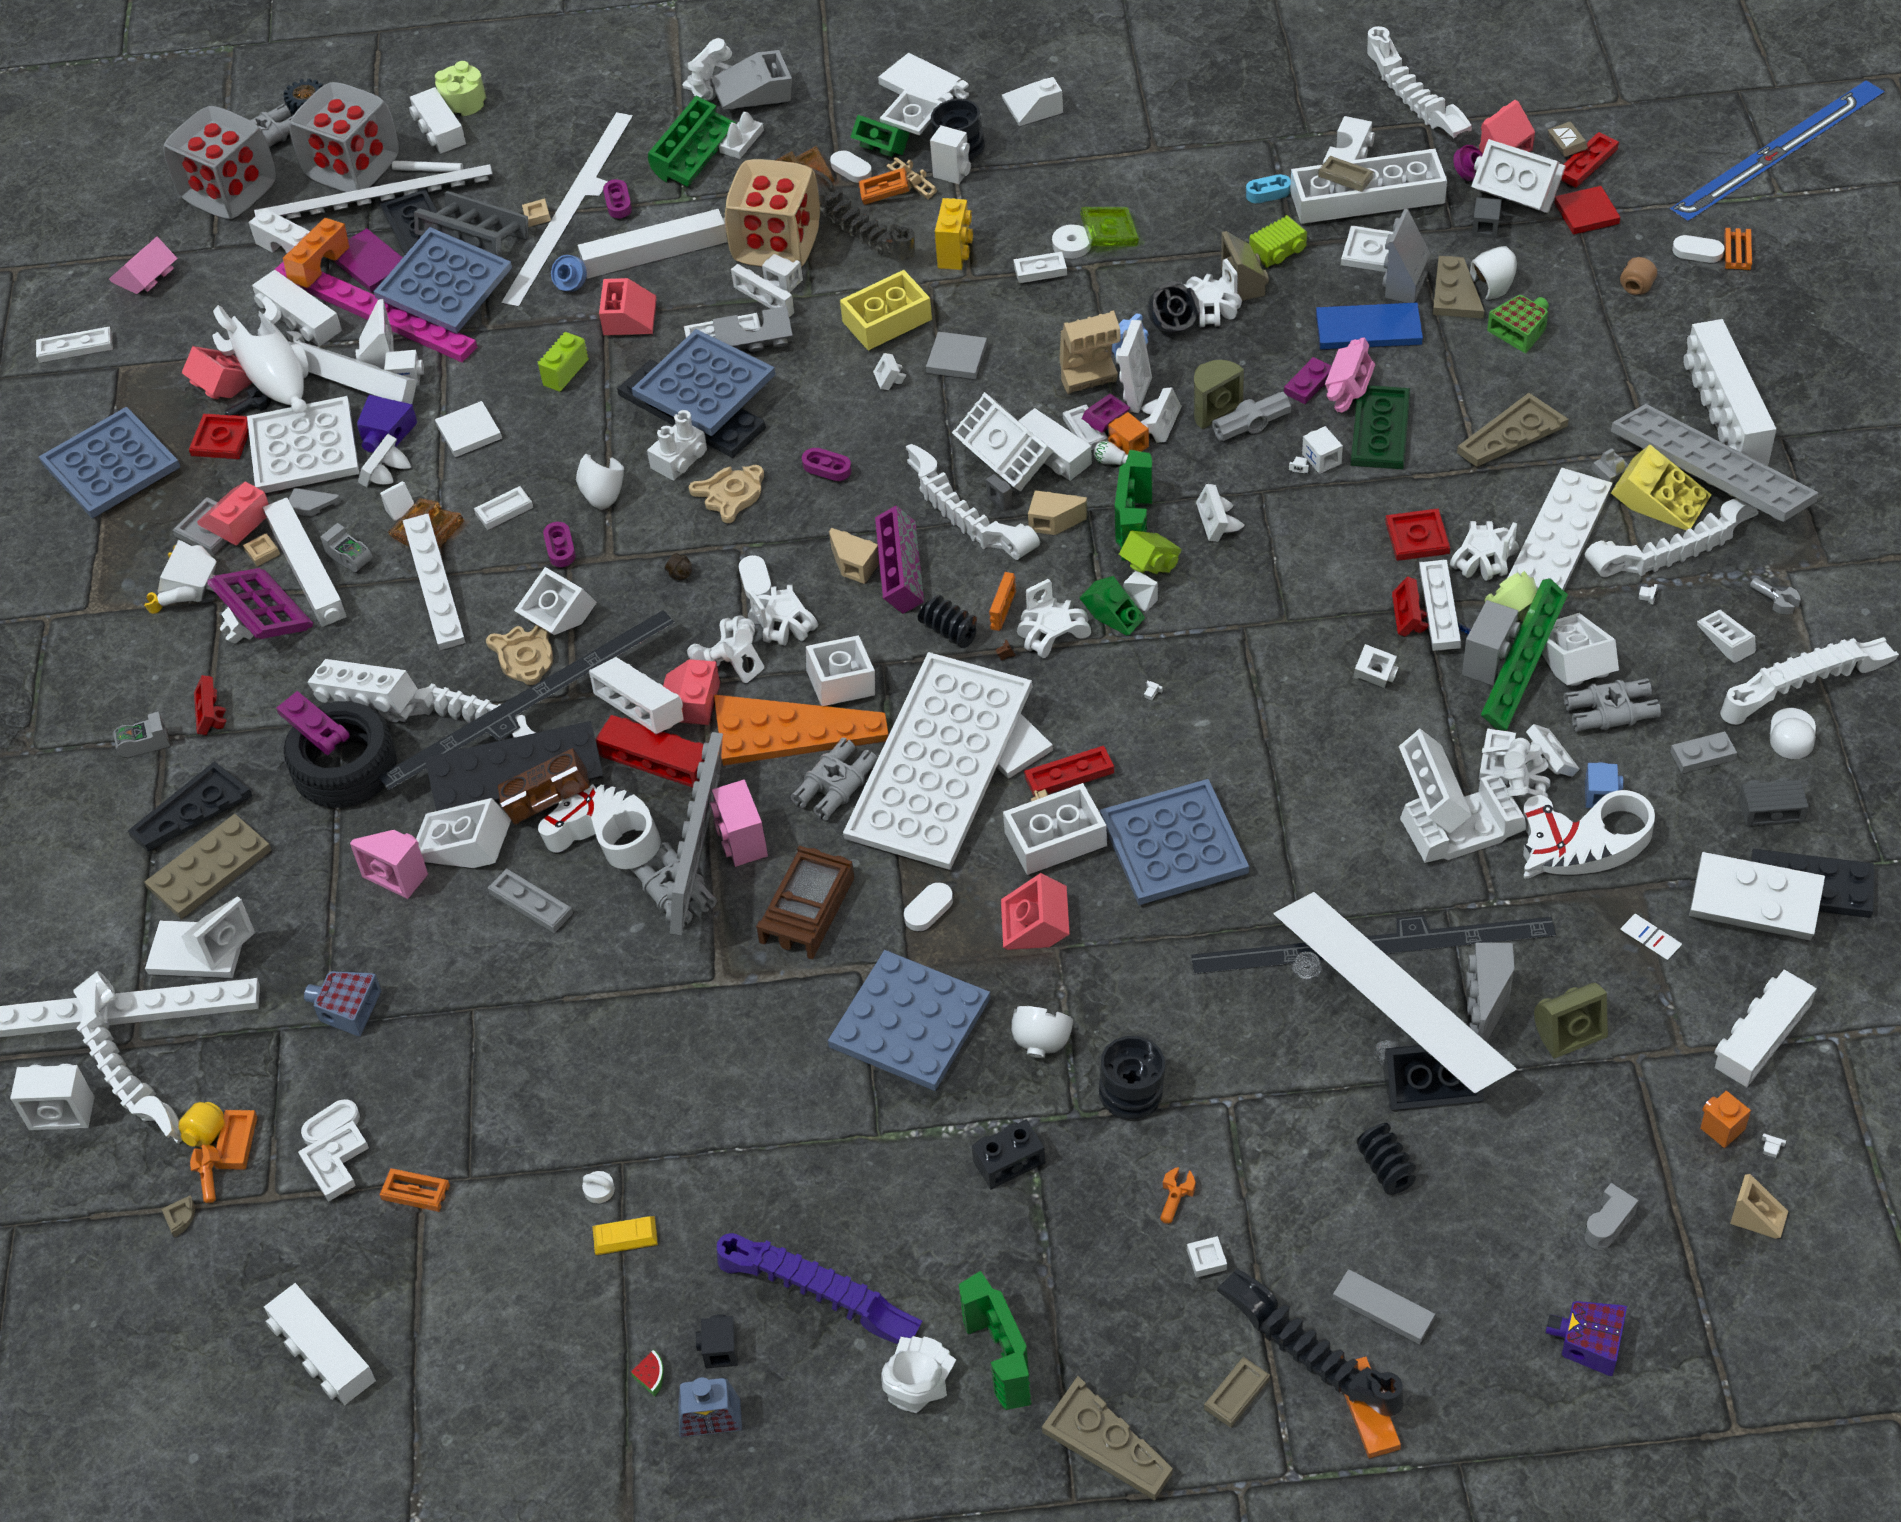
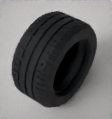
M335 701L318 706L329 718L338 725H342L348 731L350 738L346 741H359L367 745L366 750L360 757L341 767L322 768L314 765L315 759L322 751L292 726L285 739L284 759L297 791L314 804L330 808H345L363 803L378 794L385 787L379 776L396 766V750L384 718L376 710L366 705L351 701Z

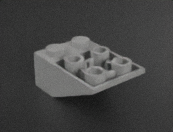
M779 50L755 53L711 78L712 85L723 110L788 102L791 100L792 77Z
M1404 209L1401 217L1395 219L1393 234H1389L1386 240L1385 249L1389 251L1384 261V268L1387 269V272L1384 275L1382 286L1386 287L1385 298L1405 303H1415L1429 272L1430 251L1409 210Z
M1475 943L1474 955L1468 956L1469 972H1466V990H1470V997H1468L1467 1010L1468 1015H1471L1472 1023L1469 1024V1027L1486 1042L1510 1000L1515 969L1513 943Z

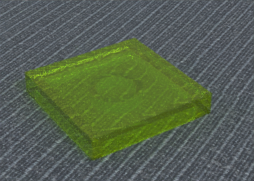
M1081 207L1080 216L1090 246L1138 245L1139 237L1128 207Z

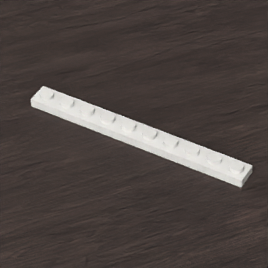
M489 164L268 207L266 209L281 217L286 216L287 220L299 218L302 212L310 211L311 215L324 213V208L334 207V210L348 208V203L357 202V205L361 206L371 204V199L379 197L381 201L395 199L394 194L404 193V196L425 188L428 189V192L442 190L441 185L451 184L452 188L465 185L466 180L474 179L475 183L488 181V176L493 174ZM265 208L254 210L255 216L261 213Z
M257 978L116 993L117 998L108 1004L107 1022L109 1025L259 1009L260 983ZM78 998L0 1006V1037L77 1029L76 1027L81 1023L83 1006Z

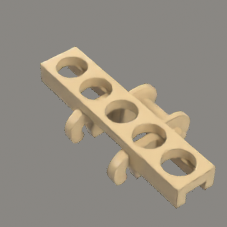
M895 157L894 162L891 165L888 164L887 168L890 171L897 170L894 168L896 165H901L898 169L904 167L908 173L906 177L909 190L913 188L929 200L937 192V189L925 179L926 172L923 169L920 170V176L911 170L913 167L911 160L907 161V166ZM923 182L924 185L920 188L918 185ZM927 188L932 189L930 193H927L924 190Z

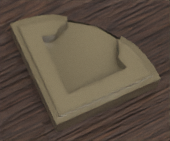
M191 1195L162 1208L174 1238L183 1233L193 1220L195 1204Z

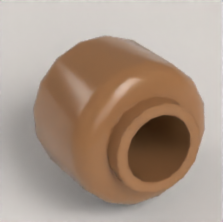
M1632 258L1622 271L1620 283L1630 294H1645L1650 290L1657 277V268L1654 263L1646 258Z

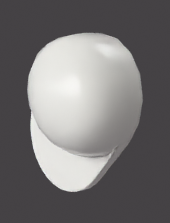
M1785 708L1776 712L1772 717L1770 728V743L1774 751L1782 757L1789 759H1801L1808 756L1812 752L1816 740L1814 719L1807 712L1796 708Z

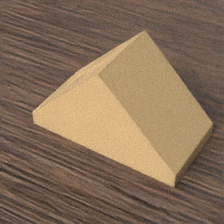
M1747 1174L1744 1177L1730 1224L1772 1238H1781L1788 1210L1751 1174Z

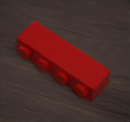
M614 715L609 717L595 739L600 757L692 788L694 781H700V779H697L699 762L705 761L702 759L704 744L700 742L695 743L683 739L676 734H668L662 731L655 734L641 724L635 723L628 718H620Z

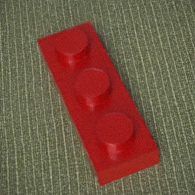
M1598 132L1587 142L1586 150L1575 153L1563 164L1566 167L1561 181L1577 188L1618 150L1619 141Z
M1103 745L1025 770L1024 775L1035 797V790L1039 792L1046 789L1047 793L1051 794L1113 774L1114 765Z

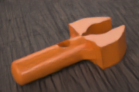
M202 1144V1149L193 1150L190 1167L191 1171L200 1173L203 1201L205 1203H212L216 1200L212 1168L216 1163L220 1162L218 1150L214 1146Z
M1179 1167L1165 1174L1163 1188L1169 1190V1196L1160 1217L1163 1223H1172L1181 1197L1185 1195L1193 1197L1196 1182L1191 1171L1188 1172L1186 1182L1180 1184L1179 1187H1177L1176 1183Z

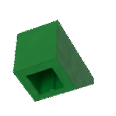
M1114 576L1095 581L1079 597L1096 620L1126 636L1130 635L1145 619L1144 615Z

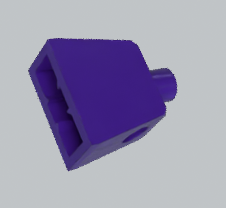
M369 395L357 422L363 441L361 444L363 449L374 453L387 434L397 439L396 447L417 424V419L412 404Z

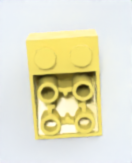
M1650 444L1631 460L1611 492L1612 495L1631 510L1686 531L1692 528L1712 495Z

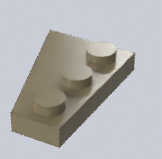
M1439 256L1433 315L1484 319L1485 311L1464 257Z

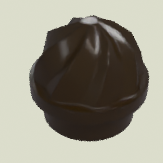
M675 553L666 563L664 570L669 573L670 578L683 580L691 575L692 564L686 555L681 556Z

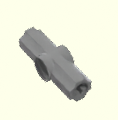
M1279 392L1258 402L1248 399L1241 402L1234 412L1213 420L1212 428L1219 441L1227 440L1245 431L1255 434L1262 431L1269 421L1290 413L1291 405L1284 392Z

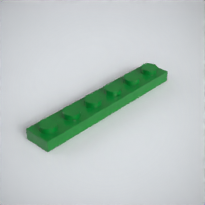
M1551 578L1542 580L1481 713V716L1497 730H1507L1568 596Z

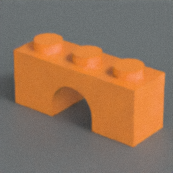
M324 218L283 257L287 279L297 285L306 288L310 287L322 275L320 267L322 257L336 261L349 248L345 224Z

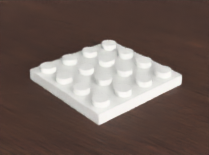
M348 396L306 404V410L302 413H296L290 407L247 416L255 487L268 493L360 474Z

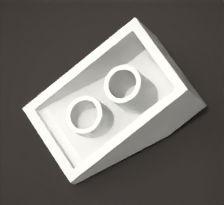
M1580 613L1556 620L1542 655L1554 675L1563 683L1571 686L1579 685L1584 680L1594 677L1603 678L1608 676L1609 673L1619 670L1616 641L1613 637Z
M492 798L427 813L416 840L419 843L418 846L424 862L468 868L495 863L498 858L511 819Z

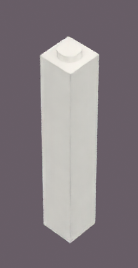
M719 209L579 244L580 258L586 266V277L588 279L727 243L725 217L722 218Z
M288 498L264 506L263 510L268 524L321 627L346 618L341 599Z

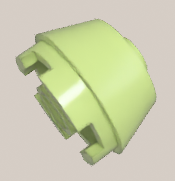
M1525 571L1521 575L1516 573L1499 584L1501 587L1496 591V595L1488 594L1484 601L1488 600L1519 610L1517 621H1524L1538 590L1534 578H1530Z

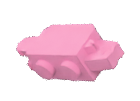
M1365 337L1359 340H1352L1348 347L1338 349L1325 385L1328 393L1326 396L1330 401H1336L1334 408L1337 413L1347 411L1352 400L1361 397L1365 393L1373 373L1375 363L1368 355L1369 344Z

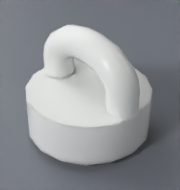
M596 1171L583 1177L582 1187L588 1201L600 1204L608 1201L613 1196L615 1187L613 1179L608 1173Z

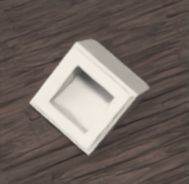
M403 481L380 493L385 510L394 521L416 510L412 497Z

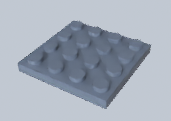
M429 227L374 291L375 298L378 300L383 299L385 303L457 334L512 269L511 261Z
M695 329L632 388V393L634 397L673 417L676 414L678 415V412L681 410L690 412L692 426L712 436L767 384L776 373L775 367Z
M128 407L121 409L39 456L42 465L91 518L98 516L180 468V464L173 454Z
M1209 779L1100 810V815L1106 824L1107 834L1138 905L1249 873V865Z
M884 950L828 1039V1045L839 1052L936 1091L991 999L990 992Z

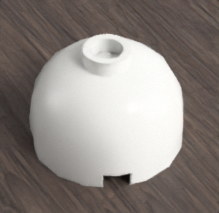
M1019 1006L1017 1009H1014L1011 1031L1017 1044L1027 1049V1055L1035 1058H1045V1053H1056L1065 1046L1072 1030L1073 1019L1060 1012H1056V1016L1047 1013V1009Z

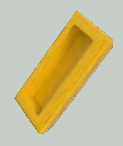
M655 1216L592 1226L595 1255L658 1245Z

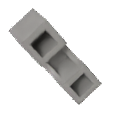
M787 306L762 310L764 323L756 332L743 330L739 324L738 315L713 319L715 337L738 350L749 349L750 352L763 350V346L773 345L774 347L786 346L788 342L793 341Z

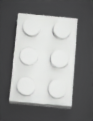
M1131 320L1128 330H1125L1123 333L1122 346L1116 351V363L1120 365L1119 377L1120 382L1124 385L1123 399L1131 407L1129 412L1139 413L1151 382L1152 374L1142 320Z

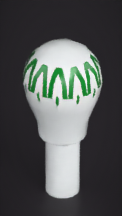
M1101 441L1094 448V457L1101 464L1122 465L1126 463L1128 455L1109 441Z

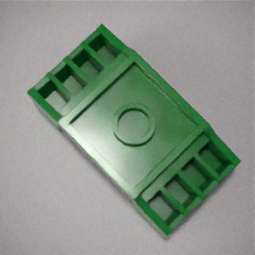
M1129 450L1126 463L1119 467L1115 499V542L1120 546V549H1122L1130 531L1147 532V509L1135 508V503L1152 504V457L1150 453ZM1121 556V561H1126V559Z
M979 1271L959 1284L963 1323L966 1332L971 1334L988 1327L994 1344L1000 1343L1003 1350L1000 1353L1001 1358L990 1363L994 1394L1003 1408L1010 1410L1032 1405L1030 1382L1028 1379L1027 1346L1002 1292L993 1289L983 1273Z

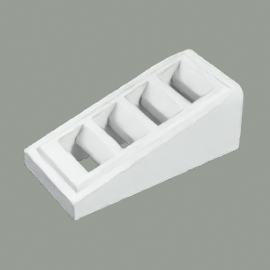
M1718 610L1697 621L1698 627L1733 663L1755 653V635L1723 611Z

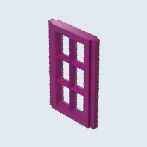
M256 568L227 573L208 579L207 584L255 638L265 639L306 631L307 628L313 626V622L264 569ZM256 581L262 590L253 591L247 583ZM238 584L245 593L236 594L229 586ZM270 596L277 605L268 607L261 598ZM253 600L259 609L250 610L243 601ZM284 612L291 621L281 622L275 614ZM267 616L274 624L264 626L257 617Z

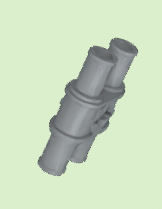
M282 104L268 113L261 112L259 116L250 121L262 130L269 147L280 141L284 142L287 136L290 135V121L293 116H291L288 107Z
M1648 678L1625 683L1624 681L1616 680L1615 683L1598 686L1592 684L1585 690L1566 692L1563 697L1567 711L1590 706L1595 709L1594 711L1572 715V723L1576 732L1599 727L1601 730H1608L1609 727L1626 724L1632 726L1636 721L1658 718L1661 715L1657 699L1634 704L1630 702V699L1651 696L1652 689Z
M841 738L829 753L820 756V761L811 771L805 773V781L792 793L791 800L797 806L802 801L800 807L804 808L817 792L825 794L826 796L813 810L819 818L823 816L822 819L827 821L840 805L849 802V797L858 787L863 786L866 774L874 767L878 758L872 752L867 757L869 750H864L853 765H847L844 761L855 751V745L850 740L847 741L846 738Z
M668 842L662 843L666 850L664 851L660 846L655 855L665 865L664 868L655 872L648 862L639 867L631 868V871L642 882L643 891L653 898L657 903V908L663 912H666L668 903H671V901L667 900V890L669 882H675L672 879L674 862H680V859H677V853ZM696 874L691 897L703 912H707L709 908L705 904L707 903L712 909L716 905L717 899L704 886V878ZM687 911L685 922L689 924L693 915L690 911Z

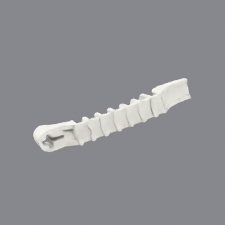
M1378 26L1368 31L1367 54L1376 62L1382 80L1387 81L1388 87L1396 91L1395 94L1403 99L1404 104L1410 106L1411 111H1415L1418 114V118H1422L1425 124L1430 125L1432 129L1437 128V126L1443 128L1453 138L1462 132L1472 131V125L1454 104L1448 105L1445 111V99L1443 97L1438 98L1436 94L1430 95L1429 89L1423 90V83H1416V76L1409 74L1407 66L1402 67V58L1399 56L1389 36L1388 29Z
M913 444L906 446V450L909 453L907 463L919 473L920 491L924 494L925 500H929L934 509L938 508L944 518L948 517L953 526L957 525L960 527L963 534L967 533L970 535L972 541H978L983 549L987 547L1003 549L1015 560L1039 547V538L1030 526H1024L1020 523L1013 527L999 524L997 521L990 524L985 515L979 517V513L974 507L969 510L967 502L965 500L960 501L957 493L953 492L944 472L939 475L937 474V461L935 458Z
M1735 498L1721 506V517L1719 520L1712 513H1709L1704 518V521L1696 525L1694 531L1691 528L1684 533L1683 538L1678 533L1675 534L1670 544L1665 538L1660 539L1656 547L1649 542L1645 545L1642 553L1637 545L1616 546L1612 541H1598L1586 550L1585 558L1601 577H1608L1620 571L1638 573L1640 576H1643L1648 571L1653 570L1655 572L1660 567H1670L1672 563L1677 561L1682 563L1690 556L1697 557L1700 552L1705 550L1709 552L1716 545H1724L1726 540L1733 538L1734 528L1742 521L1758 515L1757 508Z
M1884 637L1866 643H1859L1854 638L1850 639V641L1844 639L1835 645L1832 643L1828 644L1823 649L1815 648L1811 653L1807 654L1804 652L1797 658H1787V661L1781 664L1778 662L1774 663L1773 667L1768 669L1765 667L1761 668L1760 672L1747 683L1730 688L1720 712L1721 717L1730 724H1741L1753 712L1769 701L1774 700L1777 690L1786 694L1791 685L1797 689L1801 688L1804 680L1813 683L1817 675L1823 679L1827 678L1829 673L1834 676H1839L1840 673L1849 676L1857 661V669L1861 673H1867L1896 660L1899 654L1891 649Z
M431 683L429 687L418 689L401 713L383 712L381 710H378V712L388 721L405 722L409 716L430 715L435 708L436 712L442 717L448 712L453 719L458 720L462 715L464 720L470 723L498 706L491 704L487 699L483 701L477 699L475 695L470 697L464 695L461 691L457 693L452 692L446 687L444 689L437 688L435 684ZM518 714L515 718L520 729L501 740L509 739L511 736L515 738L535 732L527 726L525 716Z
M97 971L73 990L83 1006L81 1023L76 1028L84 1035L85 1039L83 1041L90 1047V1055L97 1060L98 1069L105 1074L106 1077L104 1079L114 1088L112 1092L122 1100V1106L133 1115L140 1117L144 1122L156 1121L166 1137H173L176 1143L179 1144L182 1138L178 1128L179 1119L174 1110L168 1104L154 1097L156 1093L152 1087L146 1083H141L126 1067L127 1064L122 1057L118 1055L120 1051L115 1043L112 1042L114 1038L106 1029L109 1026L107 1022L108 1004L116 999L117 995L108 979L101 972Z

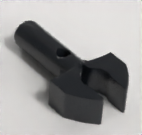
M252 387L246 391L247 399L225 410V415L238 416L252 407H257L260 411H263L270 405L271 398L264 395L257 387Z

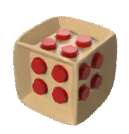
M764 159L746 160L741 164L729 189L725 208L728 245L734 260L762 267L767 259L776 254L793 263L796 260L800 261L801 267L805 264L816 239L820 218L818 185L812 168L798 163Z

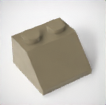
M1227 231L1222 232L1221 270L1223 260L1227 259L1237 272V294H1239L1242 301L1265 296V285L1269 283L1266 270L1261 268L1259 255L1257 253L1254 254L1250 244Z

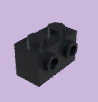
M1027 1119L1019 1123L1009 1124L1003 1131L992 1136L982 1137L972 1145L973 1162L990 1190L1046 1163L1045 1148Z

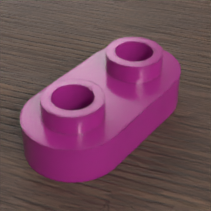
M619 179L610 180L605 183L603 191L609 215L618 219L628 216L632 211L626 183Z
M810 448L802 454L803 468L808 473L834 481L844 480L851 475L850 459L844 455L821 448Z
M563 522L548 524L543 531L549 560L556 567H566L573 563L576 557L570 529Z

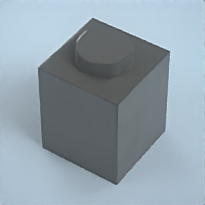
M1476 197L1472 236L1497 238L1501 200Z

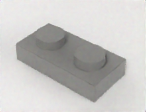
M1725 731L1674 744L1671 746L1670 751L1682 774L1736 760L1737 751Z

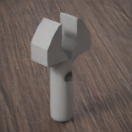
M1758 578L1752 579L1750 587L1774 601L1772 610L1779 614H1793L1794 607L1799 608L1801 599L1797 590L1789 587L1785 591H1779Z

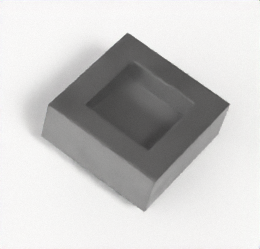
M995 474L987 478V498L1003 511L1012 507V489L1006 481L999 479Z

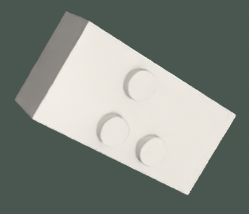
M1702 852L1689 916L1811 941L1815 933L1825 876Z

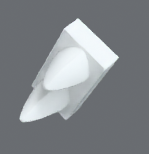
M743 112L737 124L733 122L730 124L727 136L719 145L720 153L741 159L764 131L763 123L754 121L748 112Z
M1172 387L1163 388L1158 399L1141 407L1143 412L1151 415L1141 421V423L1149 428V434L1153 435L1156 443L1166 442L1182 407Z
M389 434L386 435L361 468L358 483L366 488L371 482L376 484H392L394 482L393 477L384 464L398 469L411 468L407 457L395 447L396 438Z
M1206 484L1196 504L1208 540L1218 542L1223 533L1238 531L1244 527V524L1238 519L1225 514V512L1233 507V504L1224 497L1219 496L1216 485Z

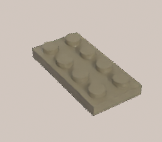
M234 814L144 881L147 889L176 916L183 919L272 850L267 841Z

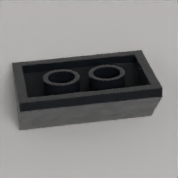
M1421 1045L1385 1048L1383 1074L1391 1110L1484 1101L1483 1089L1473 1093Z

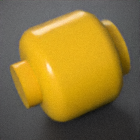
M211 1102L193 1104L178 1123L182 1140L189 1146L202 1147V1144L210 1145L220 1134V1130L225 1124L222 1110Z

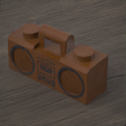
M573 748L498 785L501 806L514 824L562 801L563 798H570L590 788L586 766Z

